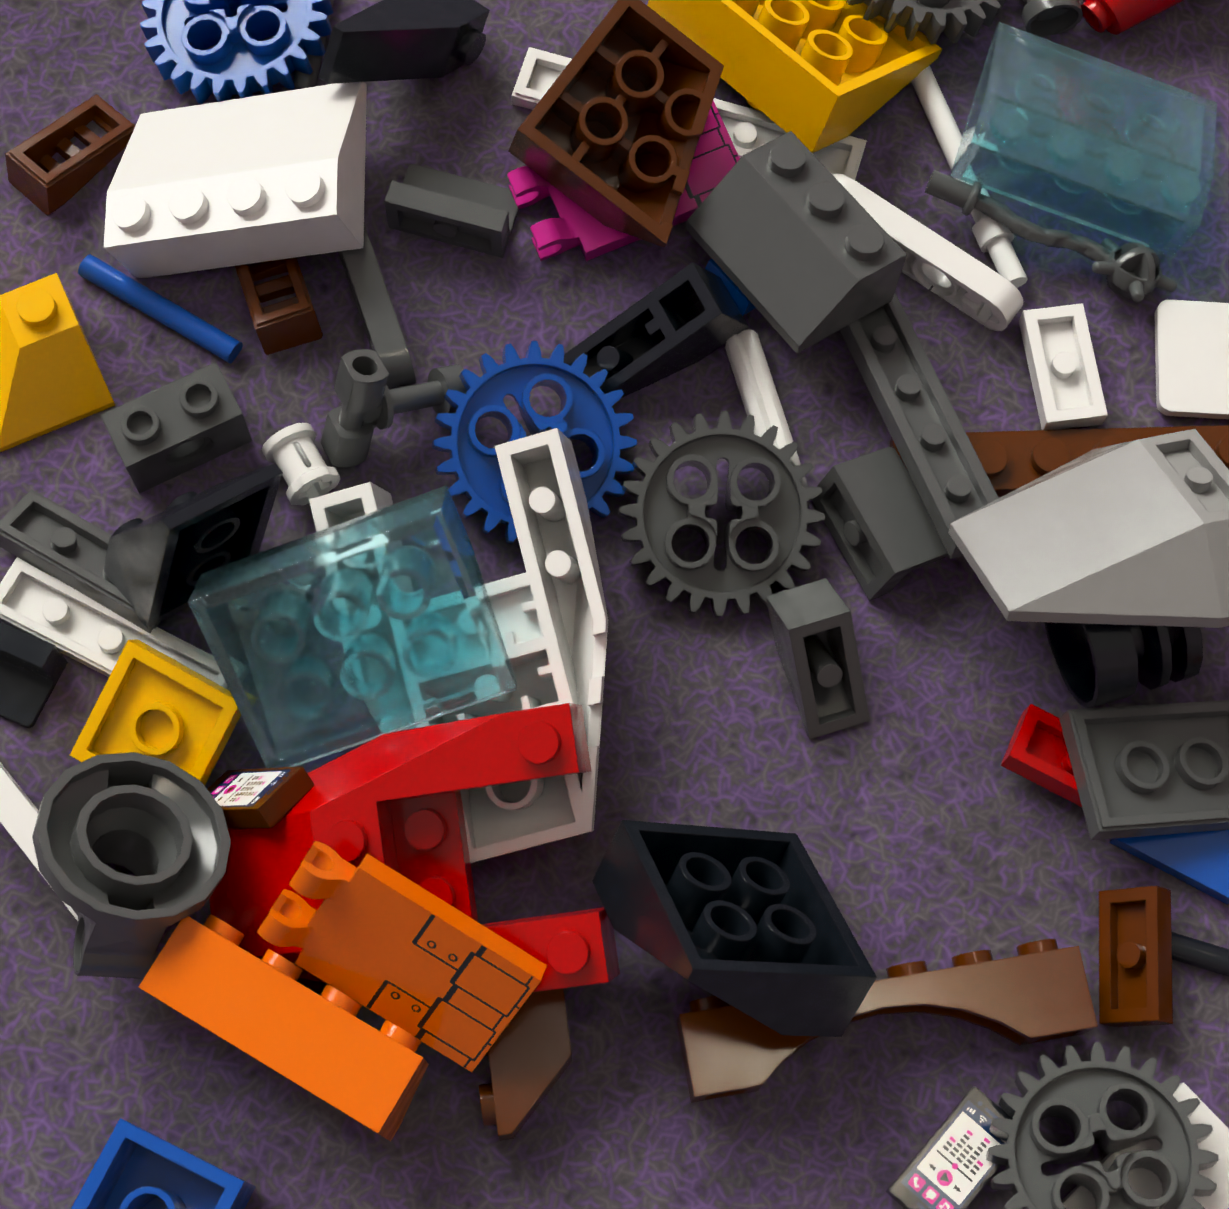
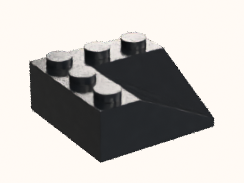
M622 820L592 880L613 929L690 982L781 1035L842 1037L877 978L796 833Z

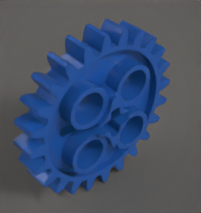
M330 0L142 1V7L148 19L140 22V27L147 39L144 45L164 80L171 79L179 94H183L191 89L197 103L203 104L212 92L217 102L230 100L232 95H239L240 98L252 97L253 92L261 91L263 95L274 93L272 85L278 82L284 87L293 90L295 85L291 73L294 70L309 75L313 72L307 55L324 56L326 51L321 37L331 35L332 27L328 16L334 12ZM274 36L273 38H271V39H269V40L263 41L265 38ZM215 45L213 48L205 50L208 47Z
M531 341L525 358L520 359L510 343L506 344L503 348V364L498 365L491 356L485 353L479 359L483 376L479 377L467 369L460 373V380L467 389V392L464 394L456 390H447L444 398L456 409L455 414H437L435 423L449 430L450 434L449 436L435 439L432 442V448L441 452H447L450 455V459L437 466L435 471L437 475H455L457 482L450 487L445 495L447 498H454L463 494L467 496L469 502L461 514L464 519L480 510L486 514L482 527L483 533H489L500 522L506 525V543L511 544L517 538L495 448H488L482 445L475 434L477 421L485 417H494L506 426L508 432L507 442L527 437L522 425L519 424L516 417L507 409L503 402V398L507 395L512 396L516 401L521 417L530 434L534 435L558 428L568 439L580 440L586 443L592 453V464L589 470L579 472L588 510L602 518L609 515V507L602 496L604 494L612 497L624 495L625 491L622 489V485L613 477L615 474H629L634 471V466L619 456L621 451L635 447L637 439L620 435L619 428L625 426L634 417L632 413L615 414L612 406L620 400L624 393L621 389L604 394L600 389L608 374L605 369L589 378L583 373L587 363V355L584 353L570 366L563 363L564 347L562 344H558L550 354L549 359L542 358L538 342ZM539 386L553 389L559 395L561 401V409L558 415L544 417L537 414L529 401L531 390Z

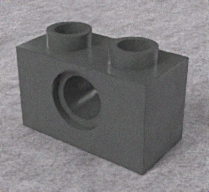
M217 362L100 415L139 494L252 441L243 413Z

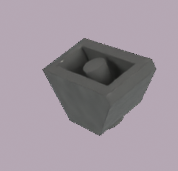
M825 578L766 596L775 646L809 739L870 721L851 611L828 580Z

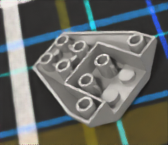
M1196 429L1093 449L950 523L949 535L1006 621L1205 628L1229 626V469Z

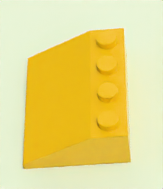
M649 0L647 4L657 14L723 64L724 68L720 78L741 94L752 108L764 113L786 133L792 131L812 153L848 137L916 78L922 70L938 59L942 48L937 44H930L927 37L920 31H917L914 39L909 41L906 38L903 26L897 25L889 33L884 31L885 18L880 15L871 20H865L864 15L868 6L864 2L849 5L846 2L847 0Z

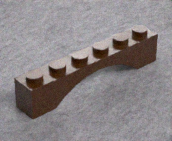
M1044 939L1019 945L1016 947L1018 956L993 960L991 950L960 954L951 958L953 967L928 971L925 961L909 962L886 969L888 978L874 981L851 1022H855L876 1015L914 1012L954 1017L987 1028L1019 1046L1083 1035L1098 1027L1079 946L1058 949L1056 939ZM716 996L689 1002L690 1012L679 1014L677 1027L691 1103L758 1091L779 1065L805 1044L819 1036L781 1035Z

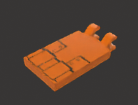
M315 841L289 885L304 897L324 899L320 907L316 910L298 894L283 889L257 931L264 940L275 946H296L302 948L295 961L296 965L382 1018L404 1029L470 1072L474 1071L539 985L547 966L368 853L359 866L355 867L342 859L334 849L318 841Z

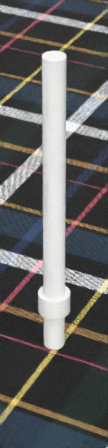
M929 65L911 83L950 169L957 180L973 185L976 181L981 182L982 188L980 193L989 196ZM974 208L971 212L975 221L972 232L983 253L989 252L998 274L1005 277L1016 288L1022 286L1028 279L1011 244L1015 237L1014 233L1001 223L996 222L980 210Z

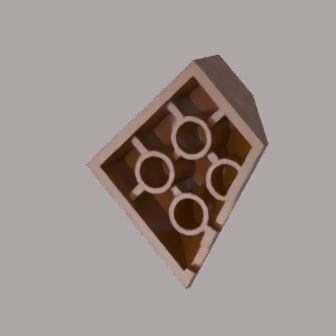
M618 0L517 129L508 152L604 226L665 247L724 65L641 0Z

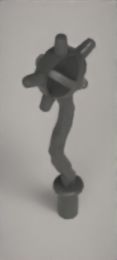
M935 170L929 178L924 193L961 207L962 214L968 216L975 208L1027 241L1040 243L1047 247L1067 248L1092 261H1096L1092 265V271L1096 274L1107 275L1108 287L1114 293L1120 294L1124 298L1140 302L1155 287L1168 292H1174L1177 288L1175 280L1162 274L1158 254L1152 248L1146 247L1142 243L1129 242L1119 247L1110 238H1106L1099 244L1088 237L1072 234L1069 231L1043 228L1016 215L1007 206L993 197L981 194L982 184L979 181L970 185Z

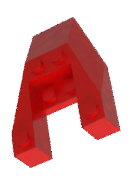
M566 703L386 733L307 773L314 786L273 828H228L231 839L228 862L221 883L209 898L211 915L243 933L245 937L239 947L260 960L266 951L270 949L295 964L302 948L296 946H275L264 940L257 931L283 889L298 894L316 910L320 907L324 899L304 897L289 885L315 841H318L334 849L342 859L355 867L359 866L368 853L478 922L461 791L591 772L582 705ZM604 907L482 924L547 965L541 982L533 992L607 983L620 975L614 929ZM301 968L303 972L299 978L325 983Z

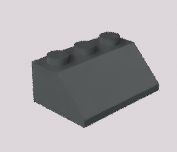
M792 131L743 155L687 219L685 229L797 354L891 302L907 256L904 250Z

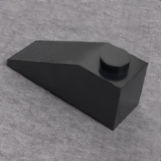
M382 0L333 26L318 78L328 84L442 78L463 65H471L479 57L486 42V35L482 32L490 10L475 0Z
M692 262L565 353L563 363L571 366L584 353L587 355V363L583 373L590 378L595 373L605 369L608 374L600 389L604 394L622 389L624 395L621 398L699 362L725 344L734 334H739L749 326L721 278Z

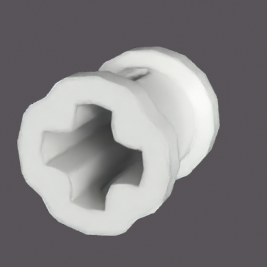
M296 423L279 430L264 443L261 449L266 460L276 463L283 472L282 476L288 485L286 495L291 505H306L310 503L309 499L328 494L340 481V475L336 468L326 465L315 446L316 434L311 424Z

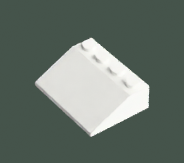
M335 83L140 114L107 191L104 248L135 278H150L363 248L366 83Z

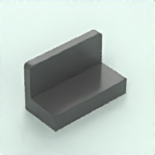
M411 164L408 167L403 183L391 181L384 201L388 226L391 229L501 258L504 257L519 212L508 188L417 164Z
M886 447L834 465L817 485V487H822L823 493L812 499L817 510L825 514L823 521L869 601L891 592L910 571L941 560L948 555L907 468L893 447Z

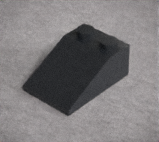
M276 463L219 483L199 494L194 491L184 493L172 501L165 511L145 521L141 518L130 520L113 533L109 539L104 572L129 601L136 615L147 629L237 582L251 563L257 561L283 474Z

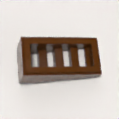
M96 94L5 153L8 180L48 216L70 200L127 146L135 125ZM93 120L107 134L100 138L86 125ZM75 136L87 147L80 150L70 140ZM59 153L66 161L59 164L52 156Z
M297 257L266 261L250 267L248 264L235 266L256 333L266 355L322 338L323 333ZM285 272L289 273V275L273 279L258 285L254 284V281H258ZM296 293L295 297L265 307L261 305L263 302Z

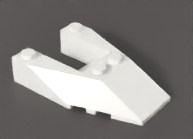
M558 428L495 446L526 573L417 603L391 493L372 482L309 499L353 686L360 699L365 700L385 734L559 704L572 703L582 705L591 772L461 791L470 864L594 831L608 615L588 504L572 441Z

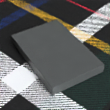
M1229 700L1069 709L1060 717L1063 736L1090 840L1229 830Z

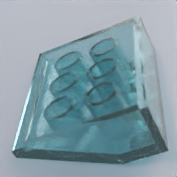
M999 22L991 41L950 176L971 184L979 181L984 189L1126 241L1142 243L1155 251L1174 256L1200 227L1214 176L1217 102Z
M447 485L202 573L188 601L266 768L297 767L369 742L383 734L397 732L517 690L514 672L472 544Z

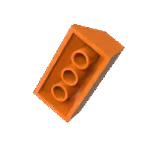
M210 914L203 925L189 916L182 919L138 987L391 1142L429 1065L422 1056L415 1053L422 1041L388 1020H385L378 1031L358 1019L356 1016L362 1005L328 984L320 995L300 984L297 980L303 970L272 950L268 949L261 960L239 947L245 935L219 918Z

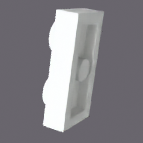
M1083 303L1023 310L1019 319V325L1041 429L1063 430L1102 425L1108 414Z

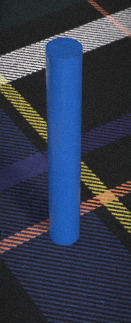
M90 254L82 260L78 269L79 276L229 364L235 360L242 350V342Z

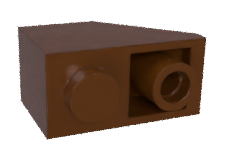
M563 988L532 992L485 1055L489 1056L492 1083L479 1085L483 1125H497L500 1141L515 1138L572 1062Z

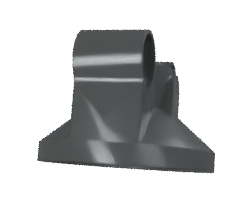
M135 752L96 755L66 769L43 796L32 839L39 871L60 900L69 905L78 916L73 949L75 975L143 979L152 966L154 954L167 926H171L201 910L225 875L231 839L223 809L200 780L170 761ZM112 863L124 866L132 871L135 876L116 872L105 864Z

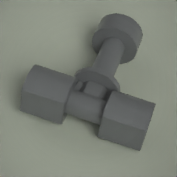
M357 349L344 354L341 357L334 390L342 402V406L334 408L327 414L321 439V445L332 466L353 467L364 462L372 440L373 428L387 429L391 427L394 414L433 407L436 414H455L456 409L445 400L444 396L448 389L466 394L467 389L459 377L464 368L459 364L433 368L429 372L426 383L388 389L386 384L389 373L377 351Z

